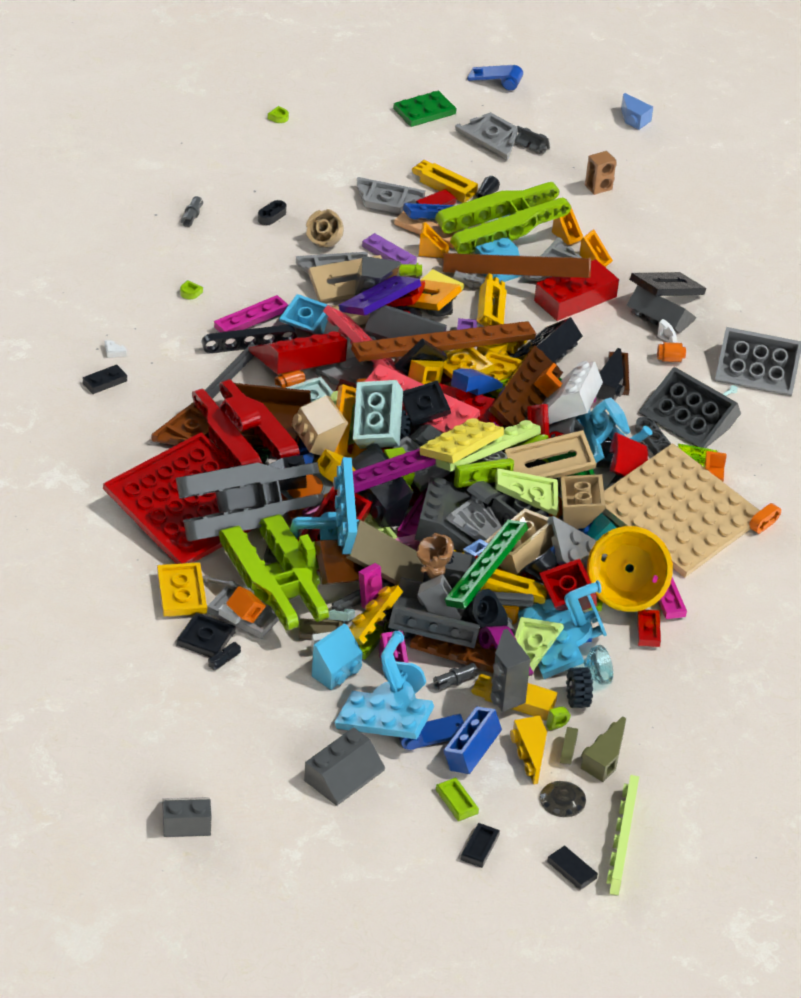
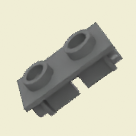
M517 126L518 135L516 136L515 144L527 147L531 143L529 149L540 154L545 153L547 149L550 150L549 138L545 135Z

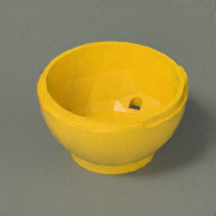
M622 526L603 534L592 547L587 561V575L591 583L599 580L601 584V593L596 592V596L609 607L624 612L641 611L656 604L669 588L673 574L672 558L665 543L651 531L637 526ZM603 554H607L605 561L601 560ZM632 564L634 570L627 572L625 570L626 565ZM657 575L658 579L655 583H653L652 580L654 579V576Z

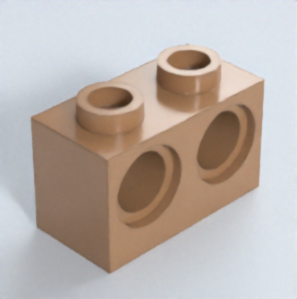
M608 151L588 156L585 186L594 195L613 189L617 162Z

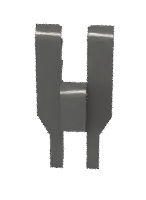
M318 462L282 469L261 463H251L176 478L179 499L215 492L218 510L221 512L183 520L187 541L219 536L220 530L237 525L243 531L260 528L262 526L259 522L263 518L277 514L283 516L291 510L321 505L324 500L323 493L282 501L279 480L319 473Z

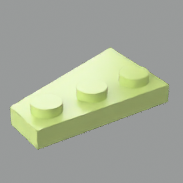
M497 468L495 473L496 490L554 516L557 515L559 509L558 482L556 479Z
M524 617L520 618L515 638L529 656L530 667L533 671L564 629L563 624Z

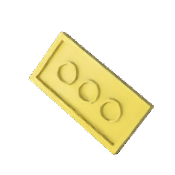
M471 418L420 447V455L453 464L503 436L504 427Z

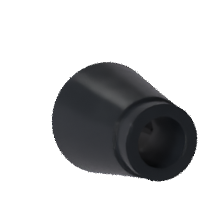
M494 176L485 177L476 193V197L480 198L497 192L500 186L499 180Z

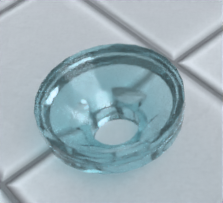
M602 645L592 647L584 659V666L590 669L591 679L600 685L611 684L613 680V666L608 651Z

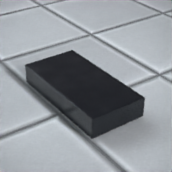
M478 823L461 854V861L483 868L500 835V830Z
M565 845L548 856L547 862L579 890L597 879L598 873Z

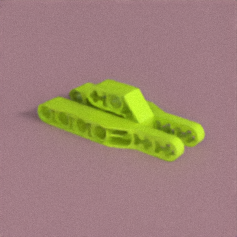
M547 182L525 190L499 191L443 209L436 214L435 220L446 234L464 229L455 233L451 237L450 243L457 253L470 254L475 252L476 246L508 237L511 241L517 240L519 237L528 234L538 224L567 215L571 210V205L563 197L556 199L560 192L554 182ZM498 218L497 220H494V221L485 223V222H487V221H490V220H493V219Z
M281 514L263 518L259 522L262 526L259 528L260 533L279 564L275 562L265 565L264 560L261 561L256 553V547L252 546L249 542L247 533H244L239 525L219 531L220 542L246 586L254 590V595L272 607L285 630L288 631L299 626L297 614L289 600L297 596L301 597L316 622L329 618L328 607L312 582L313 566H307L306 558L303 559L302 550L299 551L298 549L299 542L290 531Z

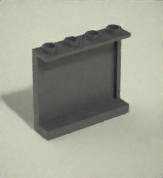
M401 577L399 587L403 593L393 605L388 628L475 648L480 625L468 616L467 607L464 609L462 619L460 620L428 612L425 605L422 606L417 597L420 584H423V582Z

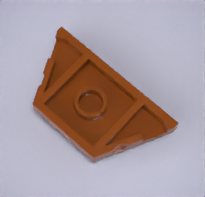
M193 402L152 433L151 440L153 442L178 445L201 432L209 438L208 421Z

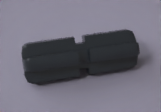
M232 642L222 651L208 659L209 667L213 670L218 669L227 663V660L229 661L241 653V646L236 642Z

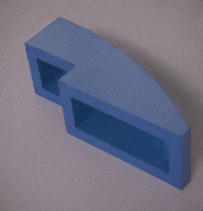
M469 368L453 370L451 386L464 392H471L477 396L503 387L499 380Z

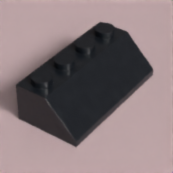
M569 317L545 327L536 335L534 340H530L512 357L523 360L529 350L536 346L556 364L557 359H561L568 354L567 350L578 345L577 341L583 335L573 319Z
M373 444L352 459V466L358 470L387 460L388 457L378 444ZM399 477L362 490L356 494L372 502L369 513L379 527L400 526L403 523L414 492L403 477Z

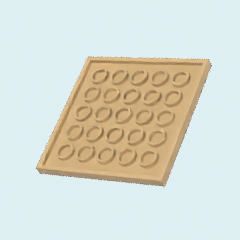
M673 443L604 491L606 509L603 513L620 527L637 526L657 535L670 552L673 569L684 578L748 532L752 517L760 511Z

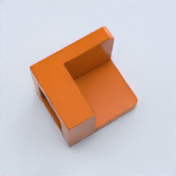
M552 363L545 369L534 383L547 398L563 384L552 373L553 369L557 366L555 363Z
M706 451L704 468L723 482L727 454Z
M238 586L226 602L241 619L251 623L255 622L266 607L250 590Z

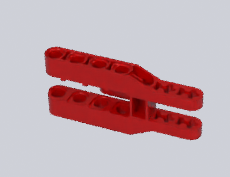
M231 379L219 383L220 392L224 398L220 407L203 388L192 391V399L195 406L208 421L209 438L227 457L233 467L251 463L262 464L258 453L238 429L245 431L252 428L254 434H258V437L263 441L264 447L267 446L272 452V456L278 460L283 457L300 456L296 441L267 407L259 401L246 397Z

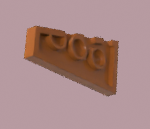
M416 635L410 641V648L464 665L474 663L477 669L494 673L493 664L495 663L496 649L482 648L479 640H476L475 648L421 635Z

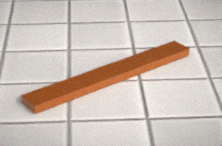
M443 253V272L455 273L459 271L475 274L490 273L590 278L591 258Z

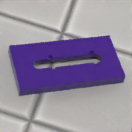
M393 276L339 304V310L343 313L365 316L420 287V279Z

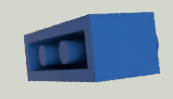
M476 706L443 751L450 771L470 774L497 738L502 728L495 709Z

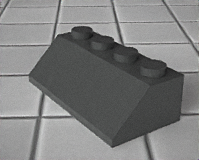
M384 305L370 313L364 332L372 340L444 332L447 329V325Z

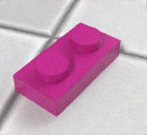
M376 563L358 572L361 607L366 609L365 606L370 601L375 600L379 596L378 592L382 589L381 566Z

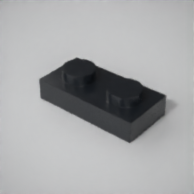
M117 364L83 377V384L92 394L127 382V374Z

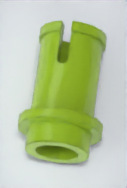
M419 263L401 264L399 276H416L418 278V276H422V265H419Z

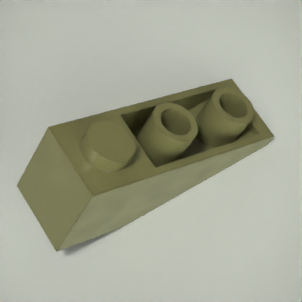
M622 716L617 722H613L603 735L600 734L596 738L595 743L590 747H586L581 754V769L601 782H604L616 770L626 724L625 717Z

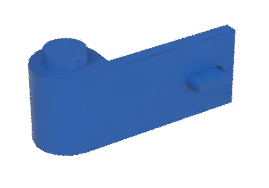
M517 65L473 67L467 79L468 81L500 79L505 89L515 90L523 77V70Z
M461 714L427 721L417 739L399 737L402 747L408 750L449 741L454 737L464 721Z

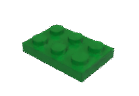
M439 90L395 102L393 105V109L410 127L455 115L457 108Z

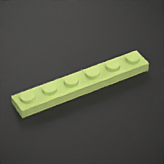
M529 420L521 421L520 424L513 427H506L503 436L452 464L436 459V466L451 472L455 470V466L470 464L541 434V428Z
M630 775L629 784L624 783L622 797H626V801L621 800L619 814H623V818L618 817L616 831H620V835L615 834L613 848L617 849V852H612L610 866H614V870L609 869L606 882L611 884L609 894L619 895L639 782V776Z

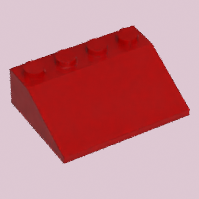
M331 331L325 334H314L248 347V351L276 374L346 361L348 339L339 332Z

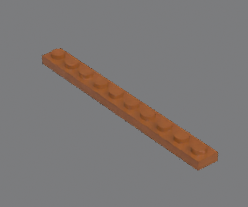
M529 321L356 342L352 343L351 350L358 362L404 356L422 338L441 351L534 340L537 333Z

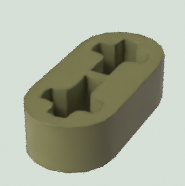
M567 727L560 763L572 764L578 735L577 728Z

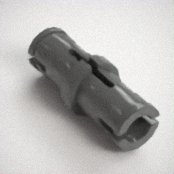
M193 197L190 205L185 208V214L181 219L183 226L190 227L195 217H198L200 208L203 205L201 197Z
M474 663L458 669L452 668L448 673L435 676L433 682L437 681V683H434V686L439 691L454 684L456 686L460 685L462 681L478 676V671L473 672L478 669Z

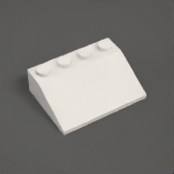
M583 361L577 364L561 380L563 383L561 387L548 398L546 397L542 404H548L549 423L588 413L603 383L595 361L589 363L588 361Z

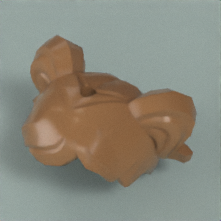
M434 533L432 537L424 538L418 545L417 557L423 564L421 572L424 573L426 571L431 579L445 573V565L450 561L454 551V544L451 538Z

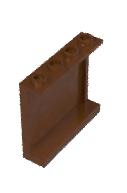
M234 383L246 397L263 403L296 441L299 448L300 437L292 426V420L300 407L312 402L311 391ZM252 428L245 431L238 429L254 450L271 452L267 446L264 447L263 441L258 437V434H254Z

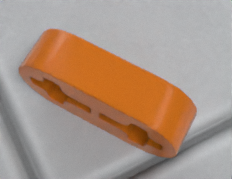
M773 503L768 504L752 517L749 523L750 529L758 534L762 533L778 520L781 515V508Z

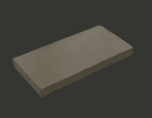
M362 520L357 522L356 539L351 554L346 556L347 559L364 568L374 563L380 565L381 577L398 586L401 577L423 582L424 573L421 572L423 564L418 559L416 550Z

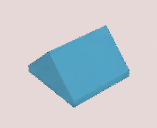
M297 294L281 315L279 321L313 334H324L328 316L323 310L327 304Z

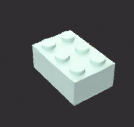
M397 380L357 382L353 440L360 449L368 448L373 444H378L380 448L400 447L403 389Z

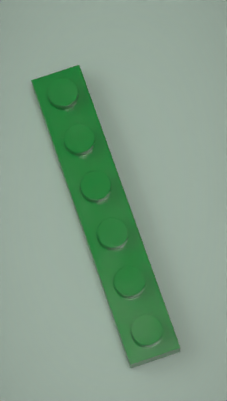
M509 519L506 521L444 599L446 606L465 609L528 530L526 522Z

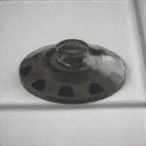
M555 781L547 784L542 789L540 802L543 808L552 815L572 817L582 812L586 805V796L580 787L571 782Z

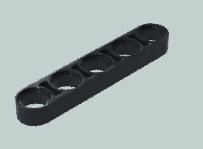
M280 325L211 333L205 335L201 343L206 353H220L245 350L251 343L263 345L295 339L297 334L293 326ZM286 332H292L291 336L289 337H283V334ZM268 334L273 335V337L268 340L264 339V337ZM249 336L254 337L250 342L244 341ZM228 339H235L231 344L225 343ZM209 341L216 342L213 346H206Z

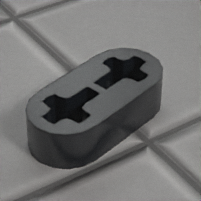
M281 200L272 201L258 211V222L262 225L275 223L286 215L287 204Z

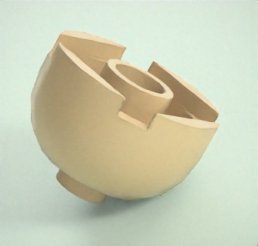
M330 209L315 211L306 222L307 237L320 247L328 248L334 246L343 236V222L338 214Z

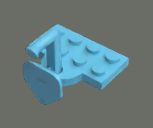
M612 398L603 400L592 411L589 409L586 414L575 416L584 427V433L596 463L605 458L601 443L607 437L612 440L616 432L625 436L615 425L625 434L630 433L623 410ZM643 426L642 430L630 439L640 443L649 435H652V430L648 426Z
M343 457L341 466H337V477H334L333 482L334 490H337L338 494L335 496L336 512H326L321 517H296L292 520L290 531L298 539L301 534L299 532L300 529H320V540L338 539V546H341L342 554H351L359 520L356 519L352 458Z
M599 580L566 594L564 600L568 610H556L549 598L544 604L537 603L532 607L518 611L519 619L524 617L563 624L564 629L538 664L544 679L585 663L579 646L586 643L589 638H595L600 635L607 636L590 595L595 592L601 593ZM584 596L588 597L592 608L591 611L586 613L582 611L578 600ZM598 622L599 626L592 628V623Z
M394 631L392 633V637L381 654L382 670L388 682L378 686L373 693L352 691L334 722L337 729L350 730L354 727L359 732L410 739L418 738L434 709V704L432 700L416 699L415 696L426 684L423 670L413 663L395 661L393 653L398 644L404 641L402 632Z

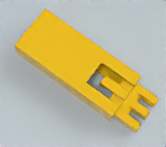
M422 160L412 168V172L420 176L421 183L437 191L446 189L457 198L456 200L462 203L467 202L477 193L478 183L436 163L432 164Z
M490 273L487 274L485 282L480 286L477 322L483 326L504 324L507 292L505 282L502 280L499 282V279L497 277L493 278V275Z
M498 569L495 570L480 589V591L489 589L493 592L532 594L534 602L539 604L545 603L548 593L545 585L537 583L535 580Z
M480 674L471 689L472 694L493 703L490 697L493 677ZM528 683L526 703L514 707L512 710L531 716L540 715L541 719L547 721L549 710L553 709L556 704L558 692Z

